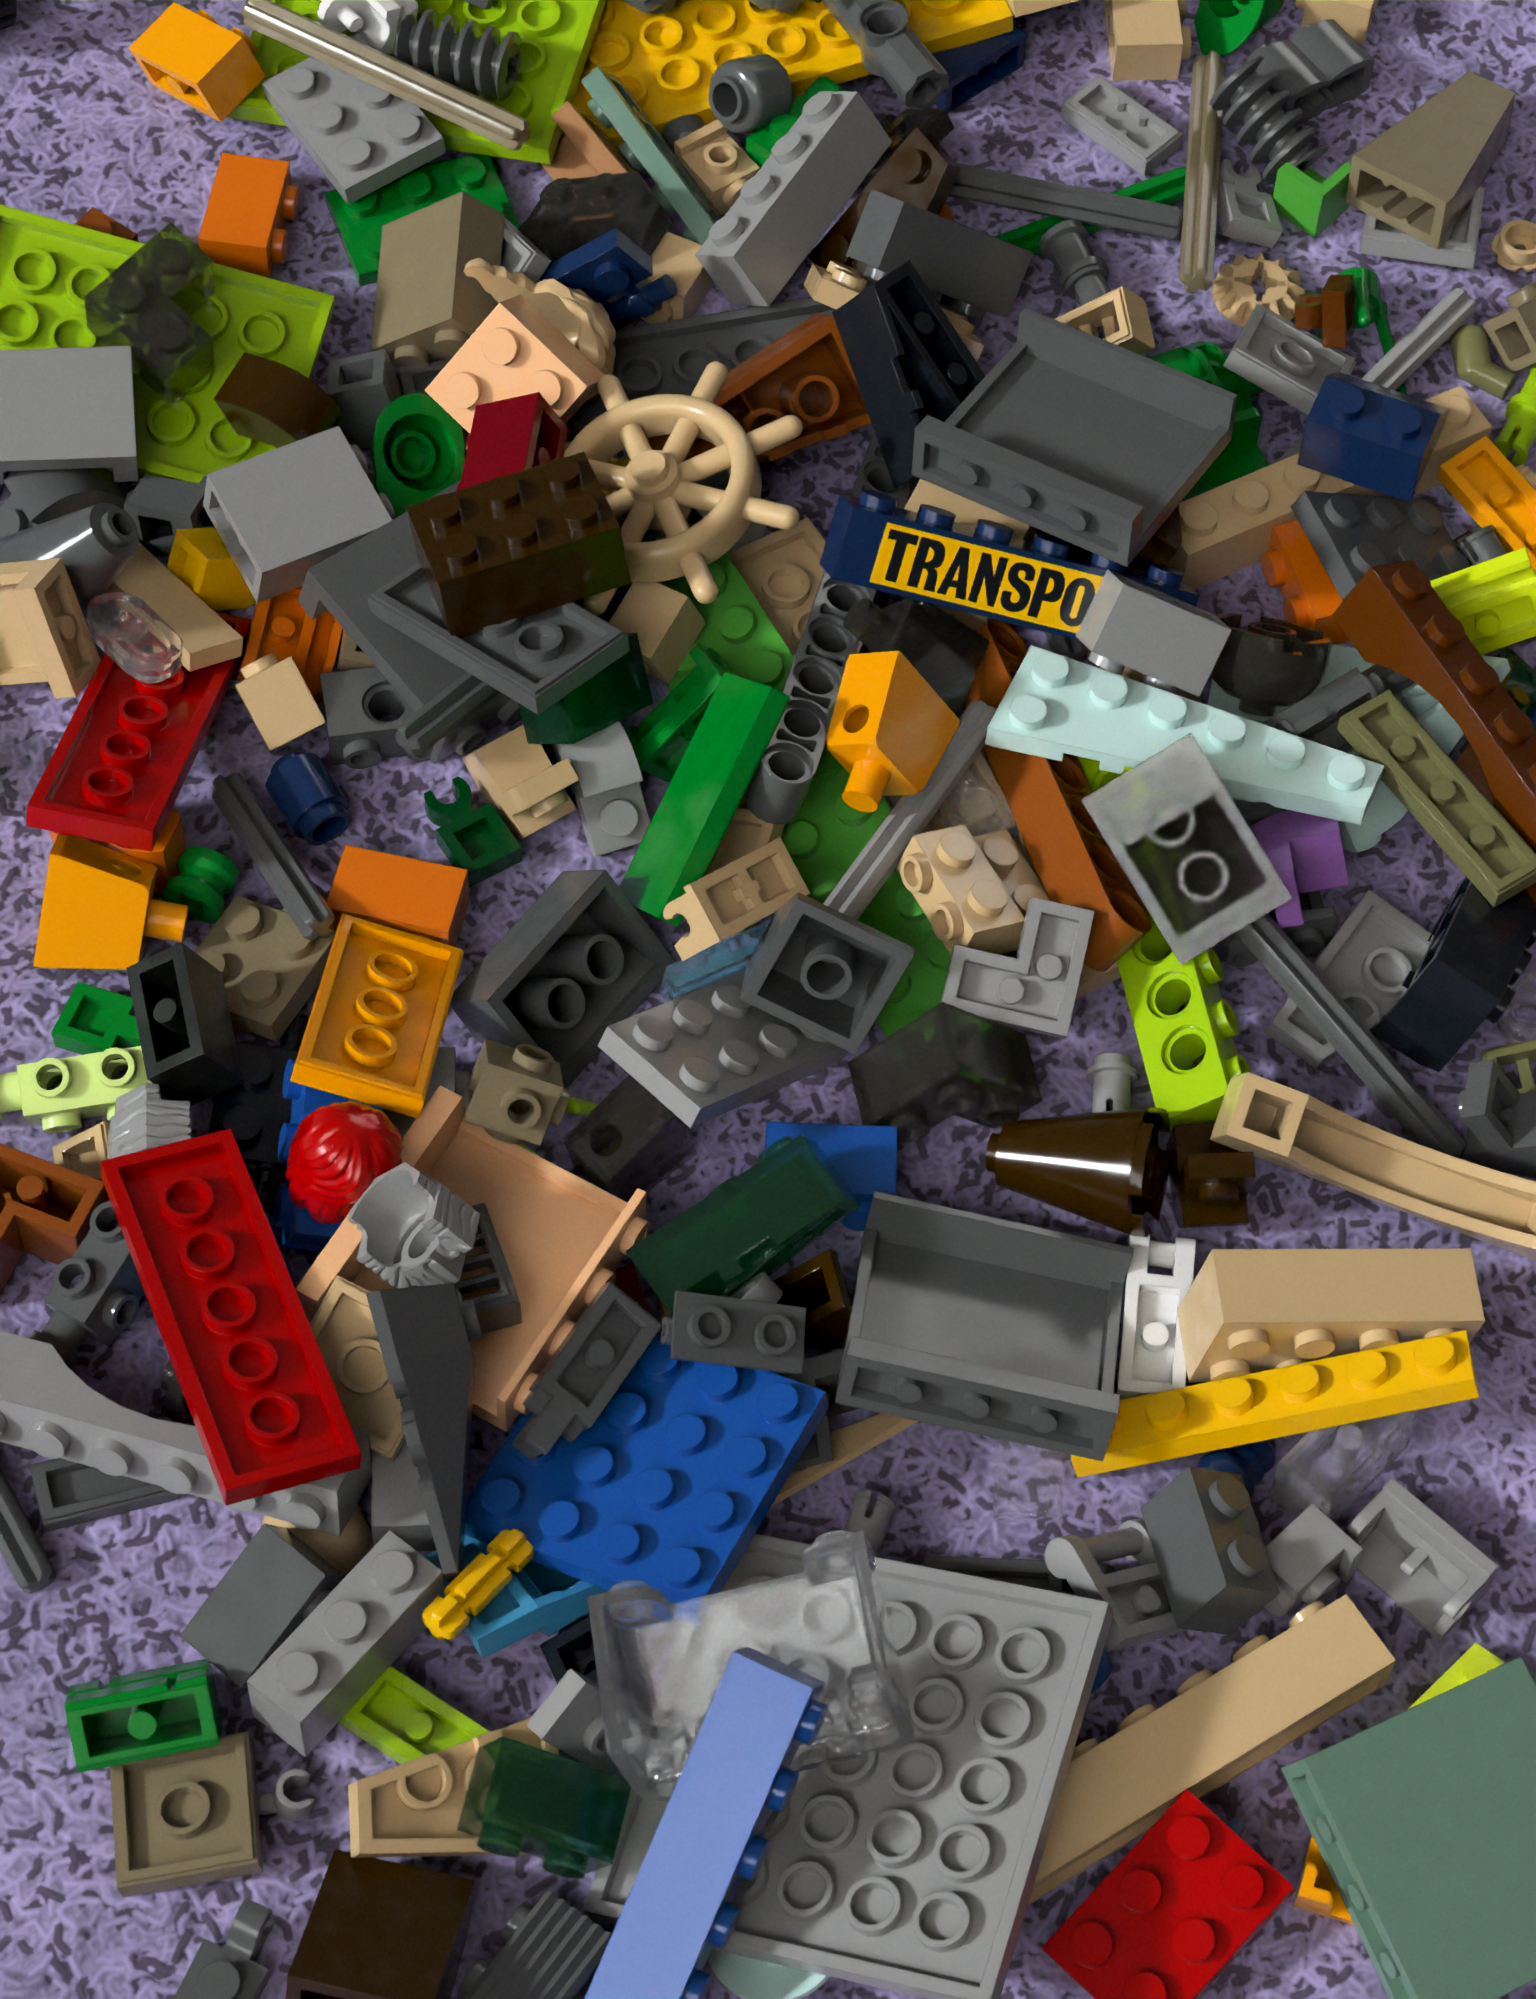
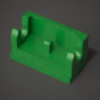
M697 644L689 652L697 666L637 727L632 725L628 729L623 722L620 723L630 740L640 769L665 782L672 780L724 672L736 675L717 651L710 647L705 651L700 644Z

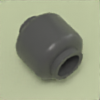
M752 54L731 59L717 67L711 78L708 94L709 105L715 117L728 130L734 133L754 132L770 125L774 117L789 113L793 98L792 83L782 64L768 54Z

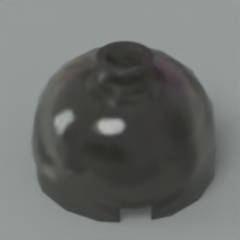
M1227 613L1215 615L1232 631L1211 672V677L1224 693L1240 699L1238 706L1240 711L1257 716H1274L1276 706L1294 705L1314 693L1323 681L1334 641L1332 637L1322 639L1324 632L1301 624L1262 616L1260 622L1249 623L1248 627L1240 626L1242 614Z

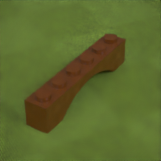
M1413 560L1370 567L1332 614L1365 662L1390 668L1413 680L1440 702L1460 726L1475 751L1489 784L1494 807L1536 853V731L1532 721L1516 705L1499 681L1496 671L1483 659L1465 634L1461 622L1450 613L1431 586L1428 576L1417 567ZM1536 883L1527 887L1526 891L1536 903Z

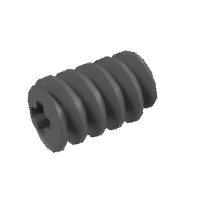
M427 9L419 22H417L413 14L407 15L401 22L394 48V58L472 94L478 92V95L488 101L496 100L497 98L504 101L512 92L521 63V37L518 32H508L502 45H500L501 39L498 27L488 26L480 39V26L478 22L469 20L465 23L459 34L460 27L457 16L447 15L439 28V14L433 9Z
M1261 55L1248 61L1227 77L1212 96L1210 106L1216 111L1230 107L1223 118V124L1229 129L1243 125L1236 136V142L1241 147L1256 144L1249 154V161L1254 165L1269 162L1262 172V179L1266 183H1272L1276 181L1278 169L1286 162L1303 171L1326 153L1329 146L1324 144L1310 149L1307 145L1317 131L1316 127L1313 125L1300 130L1295 128L1294 125L1304 111L1301 107L1287 112L1283 111L1281 107L1291 92L1289 89L1271 94L1268 89L1278 74L1276 71H1272L1258 76L1256 70L1265 58V56Z

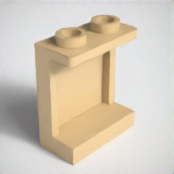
M62 558L0 563V686L48 682L55 699L77 697L92 679L101 660Z

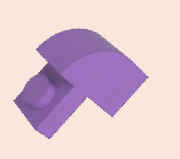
M1285 810L1260 820L1250 827L1240 839L1239 853L1246 888L1257 901H1261L1262 907L1274 905L1277 923L1280 928L1304 924L1300 894L1350 885L1338 820Z

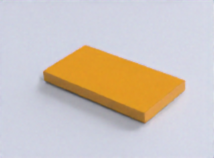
M341 914L290 1081L419 1119L465 950L347 914Z

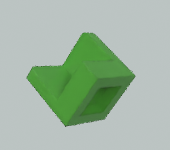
M1349 161L1345 162L1326 179L1308 166L1301 171L1286 162L1277 171L1273 192L1277 214L1311 237L1316 238L1350 206L1345 203L1351 163Z

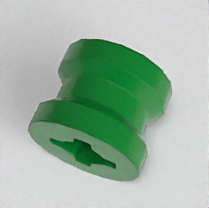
M202 846L187 847L177 862L178 876L170 878L162 892L163 900L188 905V917L209 924L216 923L225 909L224 895L232 892L239 881V870L231 860L215 850Z

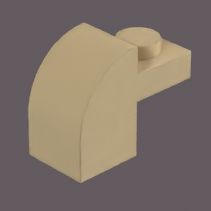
M529 722L462 758L478 789L487 801L491 803L512 834L518 838H525L576 810L565 788L580 779L568 758L554 765L551 764Z

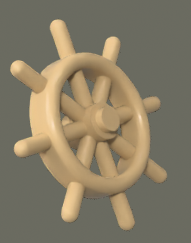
M718 361L711 362L706 366L691 396L657 394L629 401L619 379L615 375L605 374L599 378L597 390L607 411L591 421L577 434L567 447L563 457L584 452L600 486L618 490L605 497L615 518L629 513L620 530L630 581L650 583L685 576L695 599L702 604H710L718 596V587L707 565L725 554L742 537L751 522L783 530H791L798 525L800 516L796 508L760 499L762 477L756 456L797 438L803 429L802 422L795 415H786L746 433L740 423L730 413L714 404L728 378L727 367ZM670 434L662 451L652 450L647 438ZM696 437L717 446L685 460ZM624 448L631 460L626 467L606 463ZM731 467L726 490L696 484ZM691 508L710 512L698 523L691 526L688 518ZM648 528L655 531L658 540L642 542ZM617 588L584 598L583 608L596 616L601 615L607 609Z

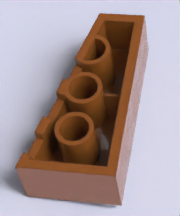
M816 313L729 371L728 378L714 403L730 413L740 423L746 433L786 415H795L801 420L803 425L801 434L791 441L757 455L756 458L759 464L766 461H774L793 454V451L821 441L832 440L848 434L849 431L871 424L834 316ZM670 434L647 438L652 450L662 451ZM696 437L685 460L717 446Z

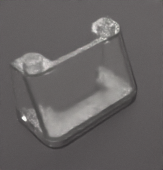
M843 1530L824 1533L814 1540L813 1545L808 1547L802 1554L804 1572L670 1604L667 1597L660 1590L650 1588V1585L646 1582L632 1580L618 1583L612 1586L608 1592L587 1597L607 1754L637 1796L651 1802H669L732 1653L747 1646L826 1682L819 1699L820 1702L828 1705L823 1724L810 1746L802 1742L800 1743L790 1769L802 1772L899 1748L911 1740L914 1736L909 1701L872 1547L864 1530L852 1533Z

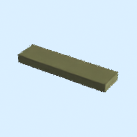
M1390 689L1340 717L1337 727L1340 734L1363 759L1384 765L1381 780L1493 907L1536 883V853Z

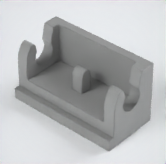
M1393 1478L1383 1486V1489L1353 1519L1346 1529L1349 1532L1348 1536L1363 1548L1356 1570L1440 1641L1487 1593L1498 1569V1565Z

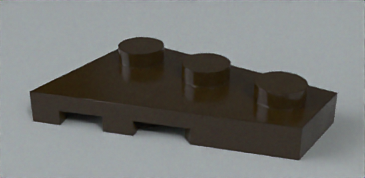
M915 127L808 257L814 264L827 269L830 260L849 266L862 273L861 277L868 281L866 286L872 285L876 280L863 275L867 264L846 256L871 189L939 215L958 176L959 166L929 131Z

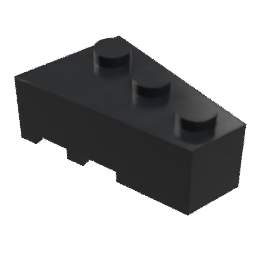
M910 260L832 312L894 488L914 477L912 475L914 432L918 424L927 415L945 422L985 377V374Z
M1465 876L1456 887L1433 927L1428 939L1430 945L1416 973L1410 970L1402 986L1407 988L1406 992L1391 1010L1381 1018V1022L1372 1034L1416 1063L1440 1072L1485 1019L1493 1024L1496 1023L1515 995V991L1507 986H1512L1518 980L1532 958V954L1526 951L1525 948L1529 949L1536 941V903L1526 889L1493 907Z

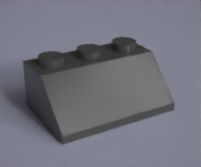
M605 869L563 871L453 992L450 1007L481 1044L484 1043L485 1038L516 1048L518 1044H530L551 1054L554 1061L560 1063L563 1087L568 1088L601 1050L598 1044L607 1026L629 1018L677 962Z

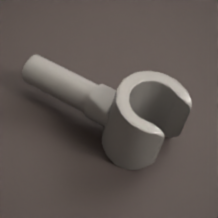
M292 1769L284 1772L279 1777L274 1792L259 1795V1815L266 1816L276 1813L282 1819L288 1821H299L306 1818L313 1810L315 1799L311 1798L301 1802H293L284 1795V1792L290 1788L307 1787L311 1778L310 1774L302 1769Z

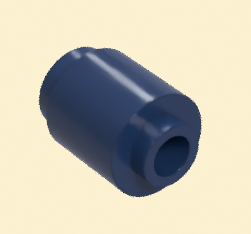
M293 752L275 762L265 787L294 834L299 838H305L313 846L322 845L339 837L348 828L351 817L347 812L349 803L319 756L314 753Z

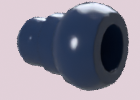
M1265 1440L1209 1452L1200 1458L1196 1467L1242 1474L1251 1500L1255 1487L1261 1483L1263 1475L1273 1468L1276 1452L1271 1442Z

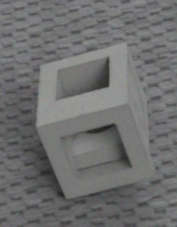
M1313 1503L1265 1547L1280 1594L1265 1605L1264 1608L1274 1616L1283 1617L1286 1614L1290 1617L1304 1603L1310 1605L1316 1601L1324 1602L1335 1590L1340 1579L1346 1583L1355 1574L1363 1548Z

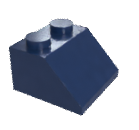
M1338 371L1325 377L1307 417L1297 465L1411 503L1448 417L1449 409Z

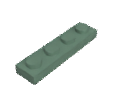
M597 66L581 80L593 97L587 102L588 107L606 128L610 129L614 126L624 141L619 145V149L630 164L639 172L645 169L656 184L650 190L658 203L669 214L674 215L676 212L679 214L688 227L682 232L684 238L703 245L709 237V231L713 224L722 217L621 80Z

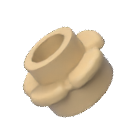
M1514 220L1503 226L1500 234H1497L1491 243L1492 253L1497 255L1499 265L1514 272L1519 269H1524L1527 272L1536 270L1535 223L1527 220Z

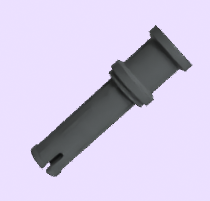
M1072 219L1065 220L1048 229L1038 244L1042 256L1045 259L1052 260L1060 275L1059 287L1062 292L1071 299H1076L1078 304L1082 306L1110 292L1111 289L1107 284L1108 266L1101 257L1094 255L1087 242V228L1082 221ZM1103 326L1097 327L1099 338H1105ZM1147 353L1141 354L1147 358L1149 357Z

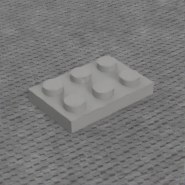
M359 32L349 36L370 46ZM309 57L261 83L267 101L348 205L446 153L442 135L418 106L313 57Z

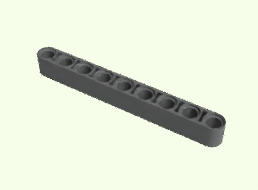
M873 432L850 496L860 498L863 489L872 490L897 499L896 507L904 509L915 476L894 488L875 432ZM825 570L782 690L784 694L790 696V702L746 792V803L749 810L766 823L776 825L788 824L795 820L801 811L826 743L846 661L849 654H856L877 591L832 579Z

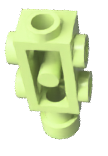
M141 1046L123 1049L113 1047L103 1052L59 1059L44 1058L38 1062L16 1065L17 1071L0 1074V1120L4 1118L5 1112L22 1110L23 1117L32 1125L42 1124L44 1133H63L82 1128L81 1119L107 1115V1120L110 1123L111 1117L114 1116L117 1097L145 1083H152L147 1079ZM127 1069L126 1074L122 1078L115 1080L118 1073ZM62 1080L57 1088L50 1090L55 1082Z

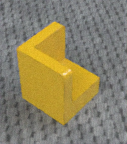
M215 527L176 529L167 568L213 611L246 609L256 603Z

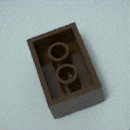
M584 452L568 457L556 458L536 467L507 476L495 477L487 482L449 494L437 495L429 500L406 507L420 566L451 636L462 637L481 631L486 626L500 624L515 618L519 619L631 583L620 526Z

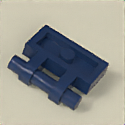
M617 228L551 262L538 280L540 282L553 278L566 287L582 290L594 302L602 304L615 330L621 329V324L638 315L642 318H647L660 311L662 302L677 295V286L669 275L665 274L652 282L648 279L653 275L652 257ZM620 292L624 295L612 303L606 301Z

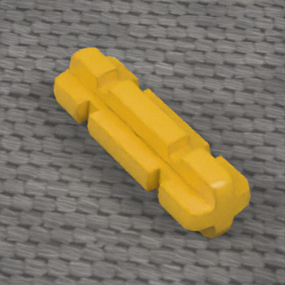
M508 1529L502 1530L488 1544V1554L485 1555L480 1552L445 1588L444 1593L446 1597L443 1599L438 1595L423 1610L421 1619L430 1630L431 1635L440 1641L455 1639L469 1624V1614L471 1613L476 1617L512 1580L511 1571L514 1570L519 1573L533 1559L534 1547L526 1539L523 1532L518 1529H512L511 1531Z

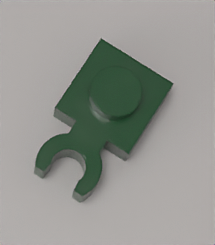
M456 777L452 779V789L457 801L451 804L440 803L430 790L424 793L425 812L432 823L440 826V828L436 829L437 844L452 866L468 870L470 888L521 862L522 847L491 803L476 810L472 808L470 786L464 779Z

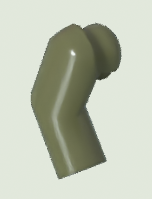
M1476 324L1461 326L1454 333L1451 342L1456 374L1465 382L1503 401L1513 388L1517 375L1491 362L1488 344L1490 338L1485 328Z

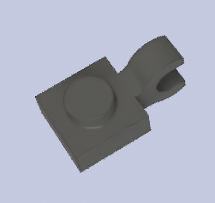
M245 1898L233 1920L225 1946L221 1947L204 1939L173 1999H259L271 1977L269 1968L256 1963L255 1960L276 1923L275 1920L270 1918L272 1909Z

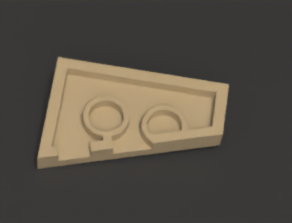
M528 1718L349 1784L351 1858L535 1855L564 1851L559 1749L541 1740L526 1726L530 1720Z

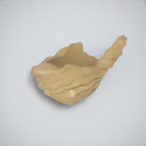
M476 258L466 263L464 268L466 276L476 278L483 289L491 294L498 303L521 294L603 374H613L616 356L613 343L616 333L609 315L601 303L594 302L582 290L566 287L553 278L534 283L523 273H510L505 267L490 265L482 258ZM596 389L587 400L594 397L598 393V390Z

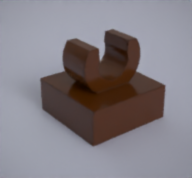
M1330 275L1321 294H1302L1299 296V303H1295V328L1314 329L1322 327L1323 348H1346L1355 331L1353 275Z

